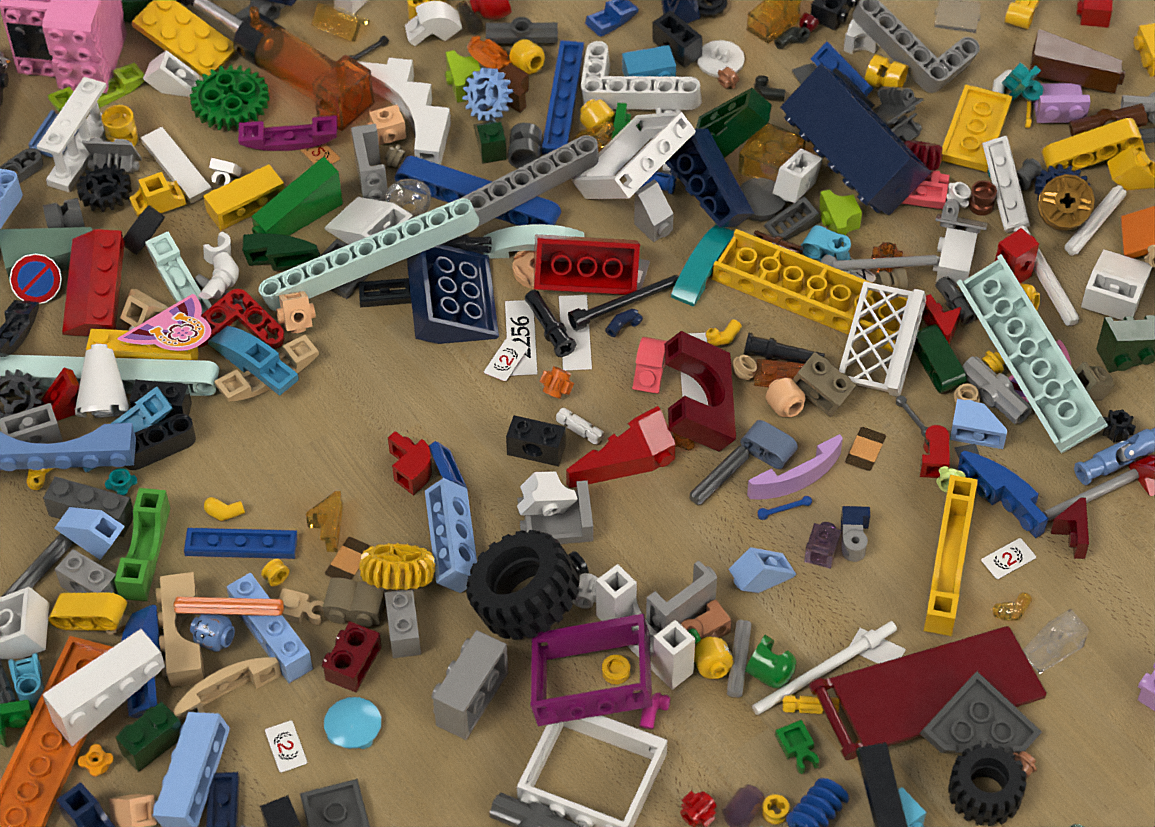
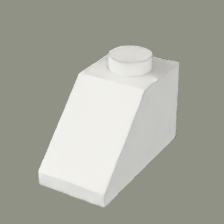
M166 50L150 61L143 80L163 94L190 97V94H192L191 88L196 86L195 81H203V78Z

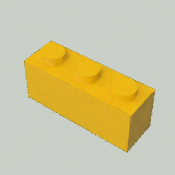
M268 164L203 195L206 212L220 231L254 215L285 189V186L271 165Z

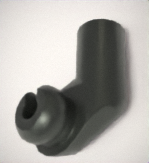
M790 27L774 40V44L777 48L782 49L789 43H804L810 37V31L806 27Z
M759 75L755 78L754 89L767 100H785L786 89L771 88L768 85L767 76Z

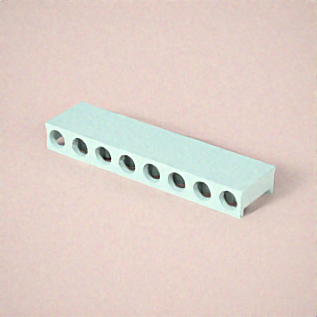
M1002 254L997 256V261L963 282L961 279L958 280L957 284L1052 441L1062 454L1106 428L1108 424Z

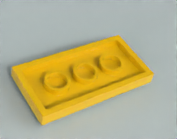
M152 0L132 21L133 28L165 51L167 50L200 76L202 74L210 76V69L218 72L219 67L223 66L235 54L232 41L176 0Z
M965 84L942 147V161L987 172L988 164L982 143L1000 137L1013 96Z

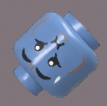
M201 614L200 617H195L192 621L190 632L193 633L194 643L200 644V647L219 652L223 648L230 646L234 638L235 628L232 626L231 620L226 616Z

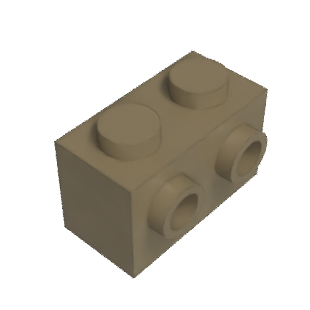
M816 352L812 354L792 379L804 392L805 397L830 417L856 386L846 374L838 371L825 357L818 355Z

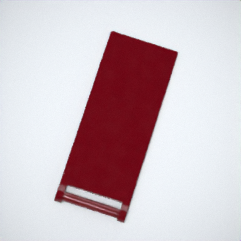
M1009 626L835 677L816 679L809 684L811 693L817 696L842 746L841 753L845 760L855 759L857 757L856 749L859 747L887 742V746L922 736L920 732L975 672L981 674L1015 707L1044 699L1047 694ZM833 688L860 741L859 744L852 742L827 690Z

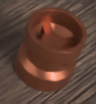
M985 180L973 184L969 201V209L972 213L984 216L993 211L997 192L996 186Z

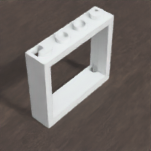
M682 112L636 115L598 153L597 165L575 176L571 181L585 199H629L696 131ZM638 123H639L640 126H641V130H640V131H639V129L636 127V125H637ZM650 139H652L625 167H623ZM624 175L627 180L622 184L619 179Z
M602 715L549 724L546 726L517 785L518 800L528 804L531 802L542 803L550 808L554 815L573 821L581 827H634L667 755V740ZM563 726L652 759L624 821L534 787Z

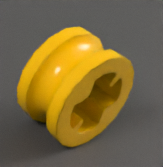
M273 559L264 566L261 576L273 587L281 584L288 577L290 570L286 565H283L280 559Z
M779 794L768 796L763 802L762 816L764 820L772 825L784 823L789 814L787 799ZM776 805L778 809H781L780 814H775L774 810H771V806Z

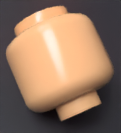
M791 378L774 380L769 385L766 401L780 417H794L804 407L805 394Z

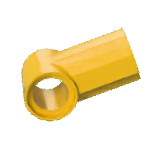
M1016 0L1015 3L1011 2L1005 16V23L1028 30L1040 0Z

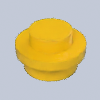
M989 350L985 352V356L981 360L996 374L1003 373L1005 362L998 352L992 353Z

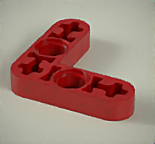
M242 289L231 290L201 314V317L209 323L212 330L210 337L198 347L207 345L209 339L226 326L233 324L236 320L251 334L273 349L281 347L285 340L283 328ZM235 298L237 300L242 299L243 306L246 308L245 312L238 303L234 305L233 300ZM215 313H223L226 316L225 320L221 323H214L211 317ZM252 314H259L263 319L258 324H251L248 318ZM267 326V330L273 335L277 333L278 339L270 338L268 340V333L264 328Z

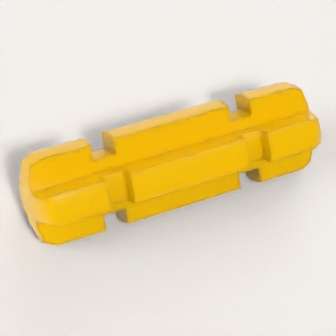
M785 695L783 697L782 708L784 712L795 713V710H799V713L822 714V711H824L817 696H800L795 698V695ZM830 697L837 712H839L838 698Z

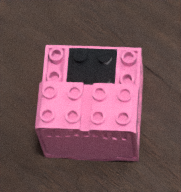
M0 0V12L17 73L55 77L59 89L70 87L73 91H75L83 77L106 83L107 87L103 93H107L109 80L113 77V70L116 68L127 35L121 0Z

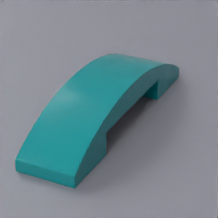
M716 224L703 236L686 262L673 288L671 298L690 306H695L705 290L706 281L713 272L714 262L719 260L734 236L733 230L725 227L720 228Z

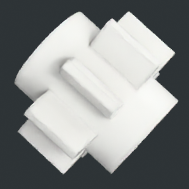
M583 573L579 576L578 594L576 600H572L576 606L591 608L593 603L596 602V580L598 578L595 575Z

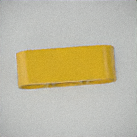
M61 593L57 598L48 621L54 627L61 630H116L126 609L127 601L115 593Z

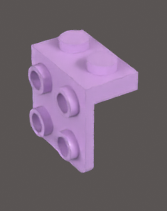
M1071 83L1041 84L1043 86V95H1040L1039 99L1034 101L1037 123H1070V121L1087 117L1090 96L1082 95L1080 85Z

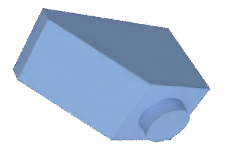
M957 399L950 440L1003 449L1007 429L984 403L972 400Z
M751 547L729 568L730 573L734 577L735 585L742 591L760 593L796 575L783 553Z

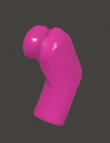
M654 693L652 695V707L642 709L639 727L654 729L657 711L659 709L664 711L669 709L670 697L668 695H661V693Z

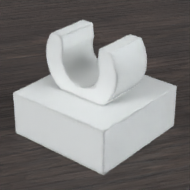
M211 158L209 168L215 171L212 176L213 183L218 184L222 176L226 177L224 185L233 181L232 176L240 178L241 167L235 163Z

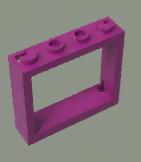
M644 613L548 630L545 633L542 631L532 638L531 708L538 726L652 707L650 633ZM638 626V629L633 630L632 627ZM547 642L548 645L542 646L541 643ZM639 644L640 683L547 699V660Z

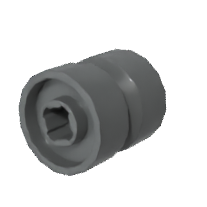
M519 123L512 127L510 131L508 161L515 168H520L540 158L542 131L538 126L531 123Z
M78 198L65 200L63 205H59L57 202L43 205L48 228L85 227Z

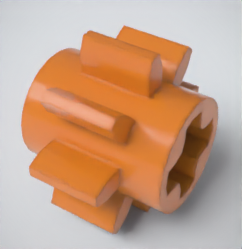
M553 366L551 371L544 370L539 381L544 385L542 391L561 399L562 394L570 395L574 383L569 379L571 373Z

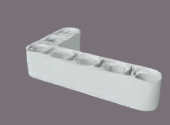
M595 41L587 46L581 81L584 104L591 99H600L605 101L611 109H616L617 103H627V109L656 110L657 108H661V110H692L701 105L700 82L694 77L609 76L610 60L607 44L602 41Z

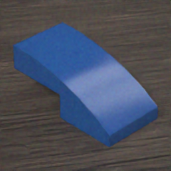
M610 0L606 2L604 10L586 16L585 24L601 37L629 21L638 13L639 8L629 0Z

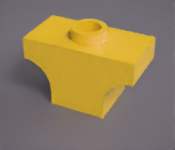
M162 172L139 179V190L129 197L137 218L148 205L159 213L186 205L185 197L177 181H166Z

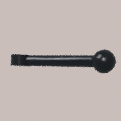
M382 36L378 42L354 56H348L346 60L356 61L381 45L386 46L389 43V39L386 36Z

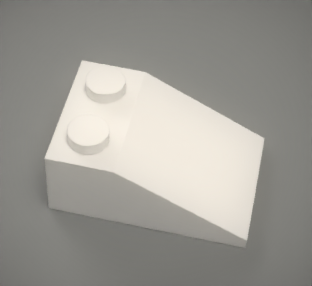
M30 587L0 597V660L22 659L46 650L50 603Z

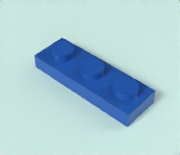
M827 41L810 58L817 67L823 64L831 71L835 68L839 69L866 96L874 89Z

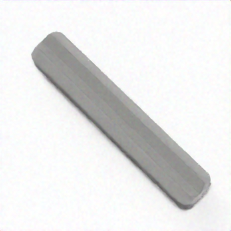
M738 620L736 622L732 650L734 663L729 672L727 695L729 697L740 698L743 693L751 633V622L748 620Z

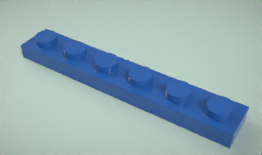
M560 40L542 143V154L546 155L569 143L584 53V42Z

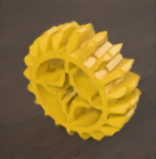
M387 543L386 545L378 544L376 547L371 546L364 550L361 555V561H359V570L362 580L370 586L375 585L376 588H385L386 590L395 589L397 591L404 589L407 591L408 589H418L431 583L435 572L434 556L425 548H419L417 545L411 546L408 543Z

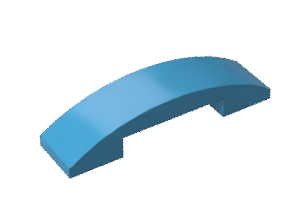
M156 386L136 401L135 406L111 424L132 423L135 433L158 423L173 407ZM82 467L86 473L94 469Z

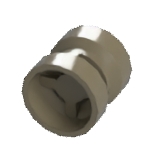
M903 267L894 268L892 272L885 270L876 272V284L908 290V279Z

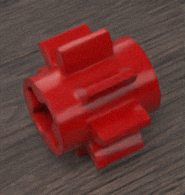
M691 790L681 799L683 802L681 807L683 809L680 810V814L691 827L700 826L701 824L707 827L716 819L714 817L716 814L714 810L717 808V805L708 793L701 791L695 794Z

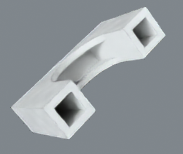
M618 564L596 580V616L601 621L642 614L636 598L637 582ZM646 620L650 633L651 670L673 690L693 674L695 638L676 620L659 633ZM633 626L632 629L636 630L638 626ZM639 644L629 645L628 647L639 657Z

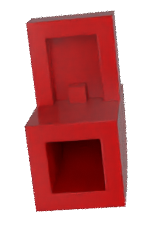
M394 431L388 437L389 453L398 459L392 465L394 481L414 496L431 478L430 448L423 439L415 445L409 437H403Z

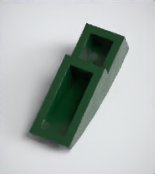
M263 233L243 235L242 251L249 266L271 264L273 271L286 270L321 256L317 245L292 236Z

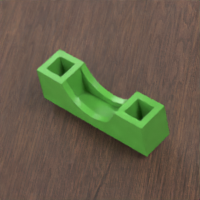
M138 489L133 508V534L130 549L125 558H120L115 577L118 594L124 599L148 601L171 509L166 490Z

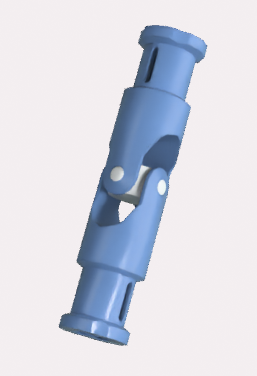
M1155 428L1151 430L1144 429L1126 441H1121L1095 453L1093 458L1085 462L1075 463L1074 471L1077 478L1083 485H1088L1092 479L1100 475L1106 476L1132 463L1138 456H1147L1155 452ZM1116 457L1120 458L1121 462L1118 463Z

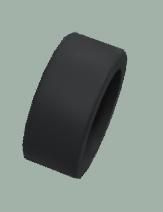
M148 205L123 237L124 247L137 255L145 246V241L150 240L159 228L165 216Z

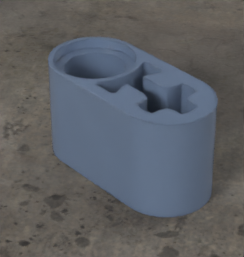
M757 420L740 441L741 445L749 450V454L776 469H782L798 449L796 441L791 436L763 420Z

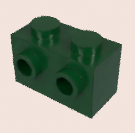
M161 701L155 707L148 708L142 717L133 724L122 728L115 738L120 753L140 772L178 742L182 726L175 714Z

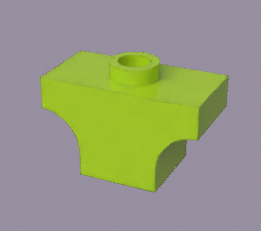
M455 50L445 52L447 67L445 78L447 85H452L457 103L465 102L466 100H463V97L467 95V91L463 88L470 85L467 78H474L473 72L480 71L479 62L472 56H460Z
M830 189L821 191L819 209L824 227L827 226L830 231L845 236L850 231L860 229L862 211L854 194L838 196Z

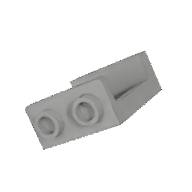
M376 124L351 127L354 157L362 197L388 201L385 166L383 164L378 165L381 164Z
M577 481V491L575 493L578 500L564 513L544 516L543 514L524 515L525 520H520V531L524 530L527 533L529 530L545 532L552 535L560 544L593 541V520L588 481ZM523 493L522 497L517 498L518 504L524 499Z
M698 560L694 563L693 583L668 602L656 591L647 597L646 620L657 633L675 620L681 624L684 620L696 619L698 616L706 613V604L716 599L717 576L713 569L709 566L705 567Z

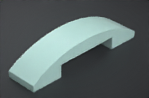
M545 224L508 227L483 236L491 237L492 245L483 244L492 247L491 253L484 252V255H488L489 259L509 258V251H534L535 234L584 237V232L569 227Z
M167 231L145 241L151 258L175 302L178 303L189 295L194 294L200 301L202 314L212 305L208 299L198 297L201 291L183 262L180 250L170 233Z

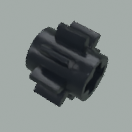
M1123 409L1114 412L1109 410L1108 417H1103L1108 426L1104 428L1102 435L1107 436L1113 443L1126 441L1129 435L1134 434L1136 428L1132 424L1134 417L1130 416Z

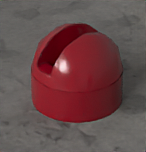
M804 12L799 20V27H806L810 32H813L820 22L812 15Z

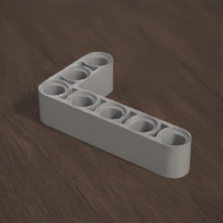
M860 0L853 12L854 21L894 61L908 65L907 74L923 90L929 93L939 91L972 63L980 49L977 40L972 37H964L937 58L879 0Z

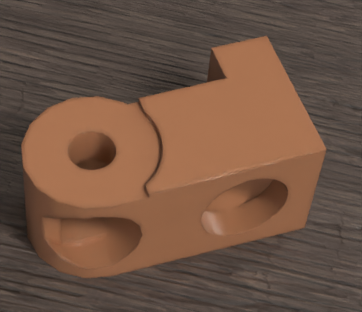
M716 599L706 604V613L698 616L696 619H687L681 623L687 631L691 628L696 629L701 639L705 637L721 638L731 633V619Z

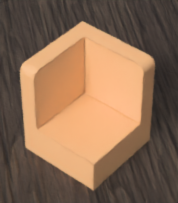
M130 794L110 798V819L115 827H146L156 825L157 821L153 816L154 795Z

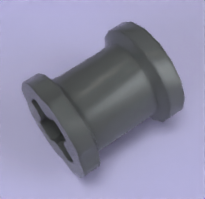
M1027 158L1023 162L1022 167L1016 170L1020 187L1023 191L1031 186V182L1037 176H1040L1043 170L1041 164L1033 158Z

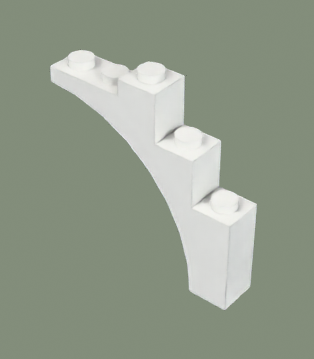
M389 58L387 65L339 60V82L372 91L387 99L393 105H398L400 111L409 121L416 137L415 157L441 165L451 126L450 108L431 106V84L413 82V60Z

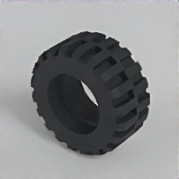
M524 530L516 531L515 535L507 534L502 537L501 541L497 543L494 541L489 545V549L486 552H482L478 556V562L476 564L473 563L470 569L471 575L467 579V599L493 634H497L505 639L512 638L513 640H523L525 636L533 638L541 631L545 633L550 630V626L554 623L558 624L564 619V613H569L573 606L572 600H576L578 594L577 587H579L580 583L579 575L577 574L578 570L561 544L552 535L537 530H529L528 533ZM535 576L525 587L511 593L521 582Z

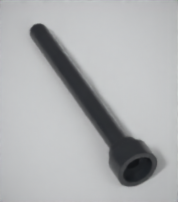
M673 275L589 310H581L580 308L568 312L569 323L575 331L586 328L590 320L675 286L679 276Z

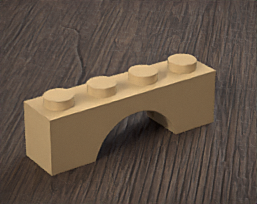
M194 572L160 576V588H156L158 605L162 604V611L157 612L158 624L160 629L164 628V635L159 636L161 653L165 652L166 660H163L165 667L162 669V676L168 677L171 687L198 684L205 679L200 644L190 642L179 634L181 624L191 614H177L174 610V601L177 597H198Z

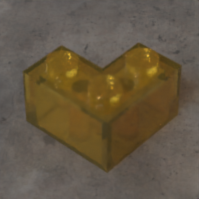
M764 0L748 13L747 31L769 44L791 25L794 26L799 21L802 0Z

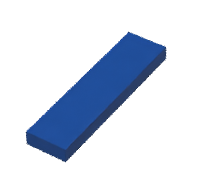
M187 528L184 554L185 556L295 559L298 534L297 530Z

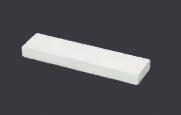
M163 127L141 137L142 144L170 179L177 181L183 195L190 204L204 198L203 195L212 191L211 186Z
M1007 136L982 143L991 180L997 189L996 200L1004 231L1009 233L1014 231L1016 227L1022 225L1030 226Z

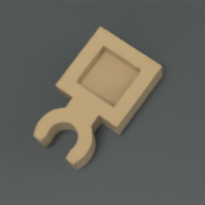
M286 588L282 589L278 599L283 600L284 611L282 615L286 620L301 623L303 617H305L312 624H321V616L314 614V612H323L324 602L313 601L310 603V596L308 594Z

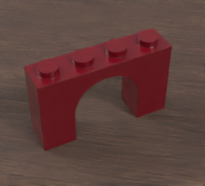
M680 331L664 344L665 365L685 373L697 381L705 392L708 405L683 396L668 408L669 431L720 452L736 440L731 355L721 348Z

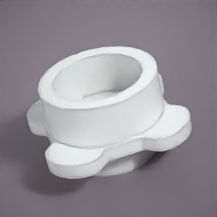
M962 182L949 183L946 200L956 199L962 208L968 207V198L971 195L970 188Z

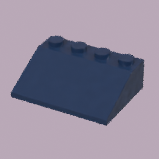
M440 244L407 258L415 339L444 344L492 340L499 337L488 255Z

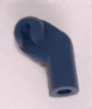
M633 308L621 312L612 319L605 332L611 337H616L625 324L630 322L632 326L636 327L642 322L643 316L638 313L637 309Z

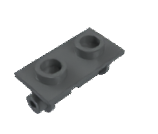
M917 113L908 118L906 115L902 116L894 123L895 127L891 129L904 142L911 141L919 136L920 131H922L921 125L913 121Z

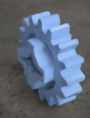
M481 68L480 71H474V78H467L470 84L469 87L463 88L467 91V95L463 97V100H468L469 102L465 108L472 109L471 116L478 117L480 121H495V118H502V111H509L506 104L513 101L508 97V94L513 92V89L507 88L510 80H503L505 73L498 72V69Z

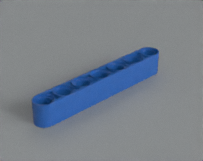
M407 156L394 176L395 181L401 187L448 203L460 199L492 182L415 156ZM536 196L496 218L518 226L532 224L555 225L562 211L555 202Z

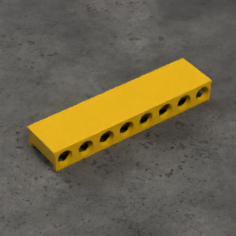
M738 229L734 231L732 240L719 260L714 262L711 279L848 335L864 281L869 282ZM868 290L866 300L870 306L883 299L879 292ZM898 296L889 302L894 310L898 311L906 306L908 298ZM887 304L874 310L879 321L893 314ZM871 313L860 318L859 324L865 330L876 324V321ZM895 318L884 324L883 327L890 336L899 331L900 324ZM880 327L867 334L872 345L886 338ZM890 343L880 347L893 353Z

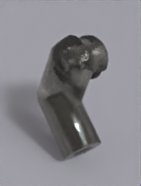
M465 0L459 2L456 5V9L468 25V31L474 35L478 34L483 29V21L471 10Z

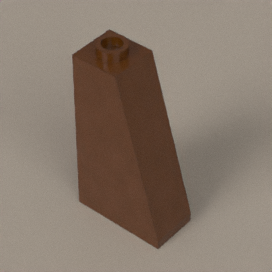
M1038 29L1030 64V70L1034 66L1041 70L1035 77L1077 84L1082 87L1115 93L1117 85L1123 84L1125 71L1122 70V60Z

